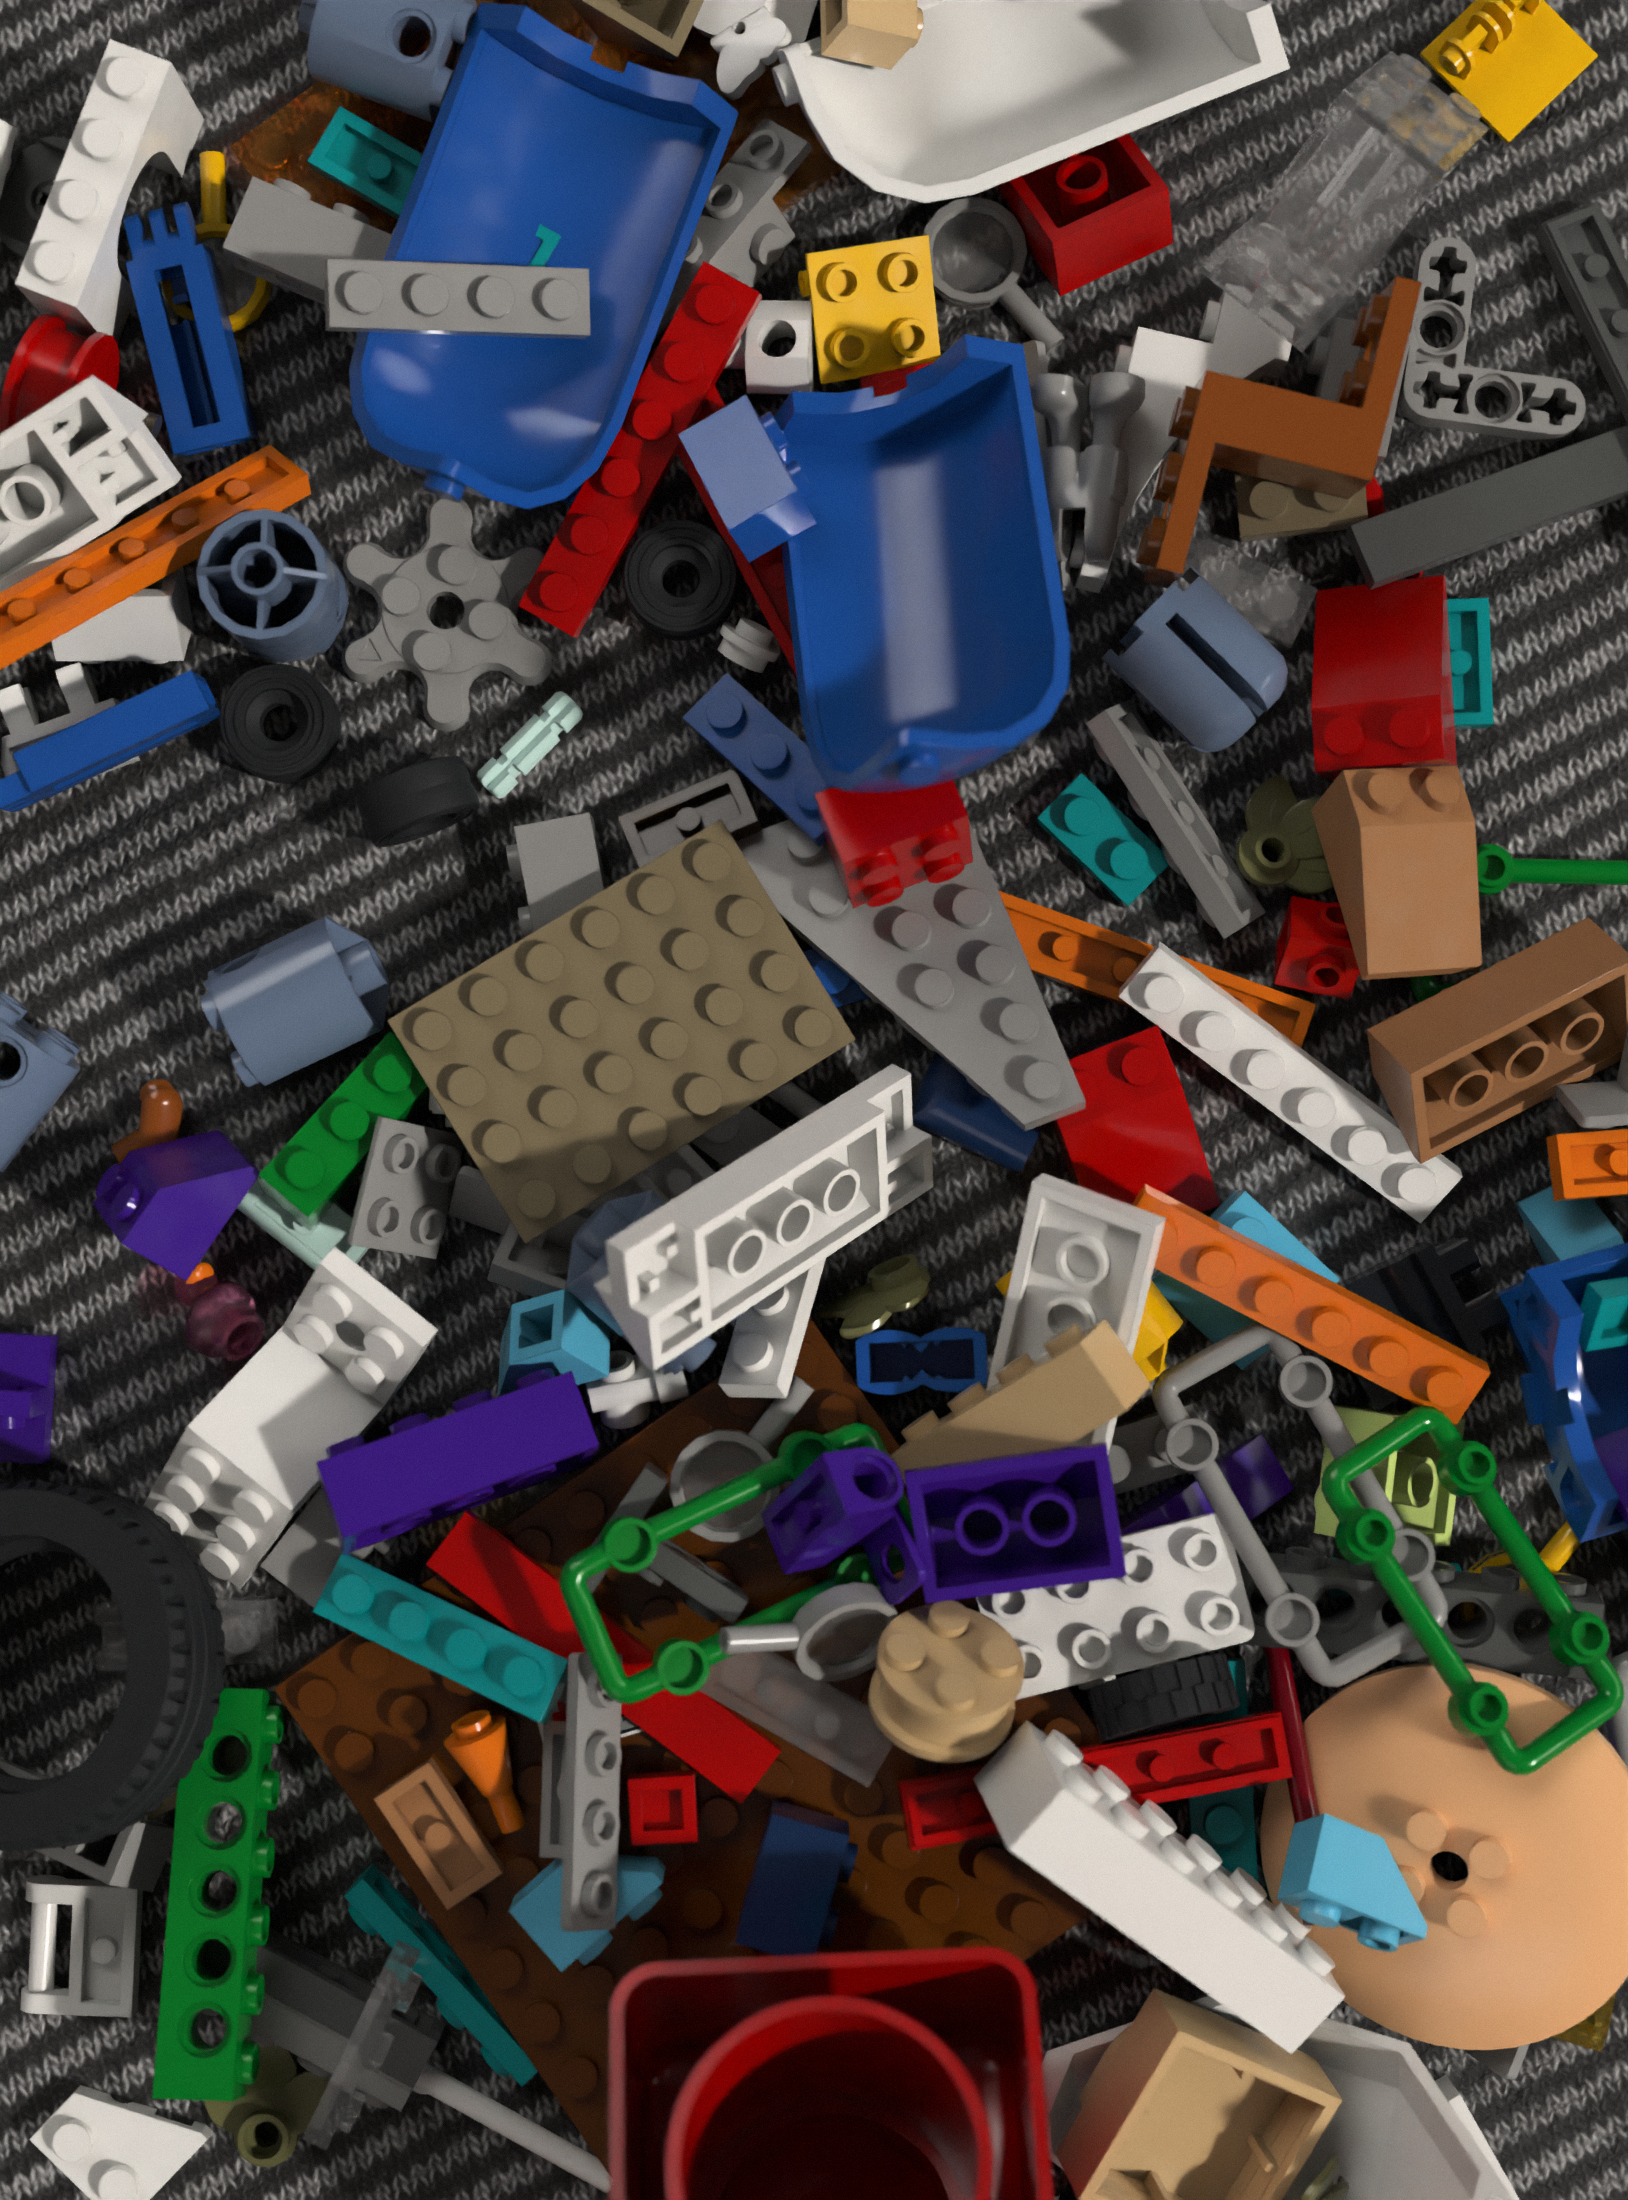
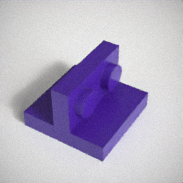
M0 1331V1462L31 1464L50 1462L58 1335Z

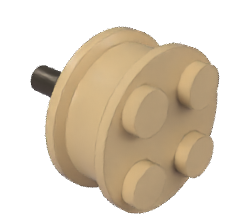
M953 1600L936 1602L933 1605L910 1609L894 1618L886 1626L879 1639L876 1653L877 1668L871 1678L868 1693L869 1709L881 1732L895 1745L916 1756L915 1768L923 1775L938 1773L941 1762L956 1763L970 1761L983 1757L995 1750L1010 1732L1015 1714V1699L1020 1692L1025 1672L1021 1650L1007 1630L988 1616L965 1608L962 1604Z

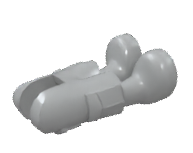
M1101 372L1091 377L1089 403L1093 413V440L1091 446L1080 452L1083 422L1088 407L1087 387L1078 379L1063 374L1045 373L1033 375L1028 378L1033 410L1046 417L1052 436V446L1045 448L1040 454L1057 562H1066L1069 558L1072 542L1073 511L1085 510L1084 544L1088 561H1108L1117 539L1120 507L1124 505L1128 493L1127 486L1131 455L1126 454L1119 448L1127 420L1137 412L1145 400L1146 382L1140 376L1125 372Z

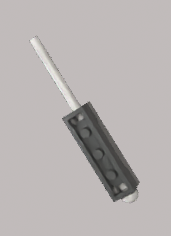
M222 1902L219 1908L226 1909L229 1905ZM269 1927L266 1945L258 1946L256 1973L264 1975L265 1994L260 2015L252 2016V2041L267 2047H272L275 2044L296 2054L298 2056V2063L307 2071L324 2078H329L331 2075L340 2078L354 2086V2092L361 2100L377 2108L385 2109L389 2105L401 2112L412 2090L419 2094H429L603 2192H609L610 2175L596 2156L427 2063L438 2044L446 2023ZM164 1938V1942H163V1952H164L165 1938ZM217 1939L212 1940L204 1951V1965L212 1975L222 1977L230 1967L231 1954L225 1943ZM207 2008L203 2014L216 2016L219 2012Z

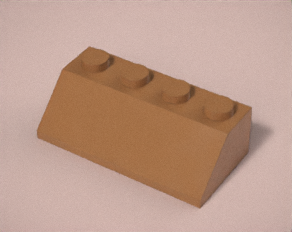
M1587 917L1367 1029L1373 1076L1413 1156L1420 1164L1555 1095L1557 1085L1576 1084L1621 1061L1628 1029V952Z

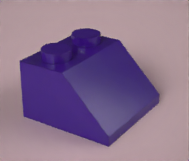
M214 1130L129 1151L120 1165L113 1164L104 1173L96 1188L97 1198L93 1205L121 1244L187 1281L258 1178L260 1171L229 1136L219 1130Z

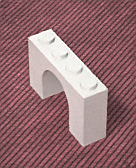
M111 39L106 47L15 285L42 315L51 314L61 318L65 322L68 331L87 338L96 332H102L113 336L118 343L135 300L132 287L119 270L117 258L119 231L130 192L145 164L182 178L204 118L172 62Z

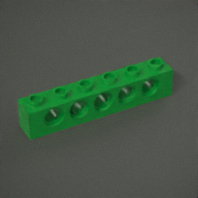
M223 1688L219 1698L218 1714L213 1719L214 1726L210 1736L206 1737L204 1741V1749L198 1760L193 1762L192 1769L186 1778L180 1779L178 1783L152 2099L235 2101L246 2096L247 2085H254L257 2080L260 2049L258 2043H251L252 2016L260 2015L265 1994L264 1975L256 1973L258 1946L266 1945L270 1926L269 1906L261 1905L263 1878L271 1877L275 1858L274 1839L266 1837L268 1810L276 1809L280 1789L279 1772L271 1770L273 1744H280L282 1740L285 1719L283 1704H276V1691ZM237 1737L244 1743L247 1757L243 1767L238 1772L229 1774L220 1764L219 1753L227 1740ZM230 1803L239 1811L242 1823L239 1833L235 1838L227 1842L217 1835L214 1828V1819L218 1810L225 1804ZM220 1871L231 1875L236 1884V1896L231 1905L226 1909L217 1907L209 1896L210 1882ZM214 1939L225 1943L231 1954L230 1967L222 1977L212 1975L204 1965V1951L207 1945ZM207 2008L219 2012L226 2024L225 2036L218 2046L206 2043L199 2034L198 2022L200 2016Z

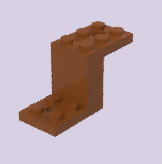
M1396 276L1380 294L1373 293L1368 307L1362 306L1360 308L1351 337V345L1360 347L1358 358L1351 372L1345 370L1339 384L1335 402L1209 370L1204 372L1194 387L1185 386L1182 398L1178 397L1175 403L1168 430V436L1178 438L1175 452L1169 451L1166 462H1161L1152 494V500L1162 502L1159 517L1153 516L1150 525L1145 526L1137 553L1136 563L1146 565L1143 578L1144 583L1168 588L1183 574L1210 465L1344 499H1349L1372 481L1422 282Z

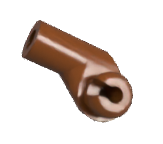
M153 1079L148 1081L140 1090L139 1098L142 1103L139 1128L111 1145L112 1151L120 1164L131 1150L177 1140L179 1137L183 1103L179 1092L174 1090L169 1081Z

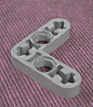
M1444 237L1431 242L1418 258L1413 270L1412 280L1422 282L1410 329L1412 335L1398 398V406L1403 416L1411 423L1420 426L1545 443L1558 442L1568 437L1583 421L1586 412L1585 398L1581 390L1574 383L1561 378L1464 365L1476 275V258L1471 248L1462 240ZM1441 256L1450 258V268L1460 273L1454 274L1449 281L1444 299L1432 300L1439 290L1440 273L1437 270L1430 269V267L1435 266ZM1425 297L1426 299H1429L1431 301L1425 302L1423 298ZM1431 316H1438L1449 322L1453 329L1451 344L1442 348L1429 346L1420 334L1422 320ZM1425 380H1430L1434 382V392L1453 396L1459 389L1460 383L1466 384L1460 400V414L1453 411L1458 399L1439 398L1432 408L1424 407L1423 396L1414 394L1413 390H1418ZM1492 386L1502 391L1507 399L1508 408L1506 414L1499 418L1483 416L1475 406V394L1478 389ZM1522 391L1528 392L1524 405L1540 407L1553 396L1558 398V408L1568 411V415H1564L1556 425L1549 423V413L1530 409L1522 417V422L1516 420L1523 404Z

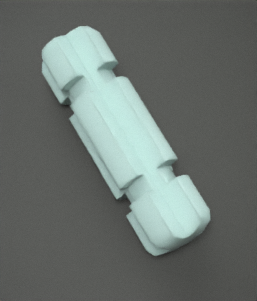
M562 691L556 692L542 706L545 712L540 717L534 714L500 749L502 755L497 760L492 757L478 771L477 778L479 782L494 797L499 799L505 797L518 784L515 778L520 773L526 776L560 741L558 735L563 730L568 733L582 719L583 713L581 708L566 693Z

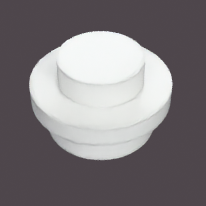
M741 617L737 625L724 622L719 631L723 639L718 647V651L728 659L749 670L762 673L768 661L775 662L780 654V651L771 644L775 635L764 626L750 619Z

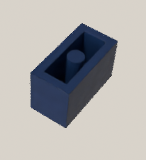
M773 1799L738 1919L736 1944L777 1956L814 1955L818 1945L830 1948L840 1908L830 1906L837 1881L848 1884L858 1850V1844L848 1842L850 1836L849 1821Z

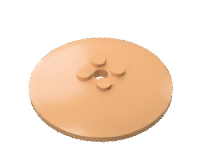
M1419 1662L1399 1665L1372 1673L1348 1684L1331 1695L1312 1711L1303 1722L1319 1814L1326 1813L1384 1838L1428 1928L1424 1940L1398 1946L1394 1952H1384L1362 1945L1357 1941L1358 1933L1339 1925L1335 1928L1310 1925L1311 1930L1306 1936L1317 1943L1335 1963V1967L1330 1973L1345 1995L1342 2001L1363 2016L1401 2035L1436 2046L1462 2050H1496L1519 2047L1542 2041L1580 2023L1599 2009L1620 1988L1628 1976V1767L1608 1740L1595 1729L1536 1772L1529 1775H1514L1499 1766L1481 1738L1465 1737L1452 1726L1447 1711L1451 1692L1432 1663ZM1464 1663L1476 1682L1493 1684L1505 1695L1509 1709V1716L1505 1727L1519 1748H1522L1575 1710L1551 1692L1523 1678L1501 1670ZM1286 1779L1268 1783L1260 1823V1849L1263 1873L1270 1899L1276 1907L1281 1902L1277 1900L1295 1824ZM1443 1851L1459 1855L1467 1865L1468 1876L1459 1881L1444 1879L1436 1872L1433 1866V1856Z

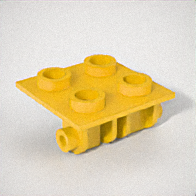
M1475 0L1420 53V56L1506 144L1511 142L1599 56L1544 0Z
M925 234L805 253L807 270L799 271L798 285L802 297L810 296L820 384L857 379L861 376L934 362L941 356L929 235Z

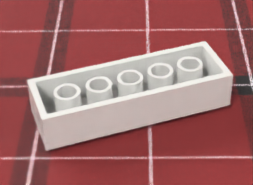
M1026 1720L973 1778L1008 1850L1292 2055L1345 1998V1995L1330 1973L1335 1967V1963L1317 1943L1306 1936L1311 1930V1926L1303 1925V1920L1298 1915L1299 1912L1291 1905L1280 1902L1276 1907L1268 1901L1265 1890L1246 1871L1238 1867L1231 1873L1221 1866L1222 1859L1202 1838L1192 1834L1187 1840L1175 1831L1177 1829L1176 1824L1154 1802L1146 1800L1141 1806L1130 1798L1131 1792L1128 1787L1110 1769L1100 1765L1094 1771L1082 1762L1084 1759L1082 1753L1062 1733L1053 1730L1047 1736Z

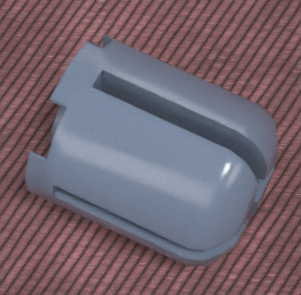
M1190 566L1182 576L1190 586L1183 591L1174 582L1120 640L1127 650L1118 657L1109 649L1102 659L1192 748L1208 753L1223 750L1234 744L1256 723V719L1263 712L1268 711L1280 698L1285 688L1288 668L1284 657L1211 584Z

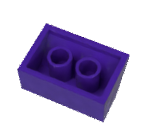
M1106 1442L905 1470L916 1547L927 1574L926 1580L923 1583L926 1604L1127 1576L1116 1496Z

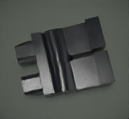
M1464 1236L1448 1239L1435 1245L1420 1242L1405 1250V1252L1338 1283V1285L1472 1355L1487 1348L1488 1345L1484 1338L1493 1334L1511 1319L1500 1297L1492 1288H1488L1466 1301H1463L1453 1281L1481 1267L1479 1258L1472 1245ZM1347 1369L1366 1406L1378 1412L1399 1399V1395Z

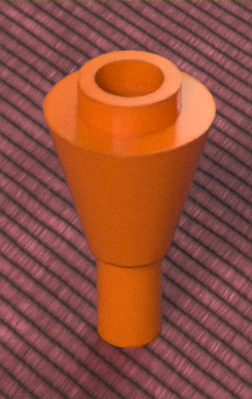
M478 1710L462 1716L452 1724L453 1733L445 1739L444 1746L483 1797L488 1798L501 1833L508 1834L523 1827L526 1821L512 1789L514 1782L506 1718L502 1715L490 1716L488 1710Z

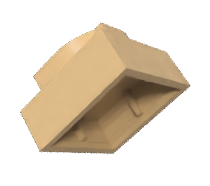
M1153 1988L1134 2022L1123 2030L1109 2045L1078 2096L1083 2108L1058 2148L1056 2155L1078 2200H1283L1343 2100L1313 2056L1297 2049L1291 2055L1260 2033L1229 2021L1210 2010L1175 1995L1171 1996Z

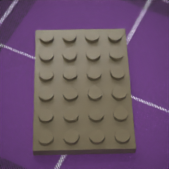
M722 819L387 1020L525 1244L856 1040Z

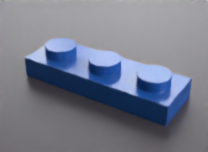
M726 673L682 718L693 732L731 767H735L736 771L820 847L825 842V837L814 794L831 788V786L825 783L811 761L808 746L734 678Z

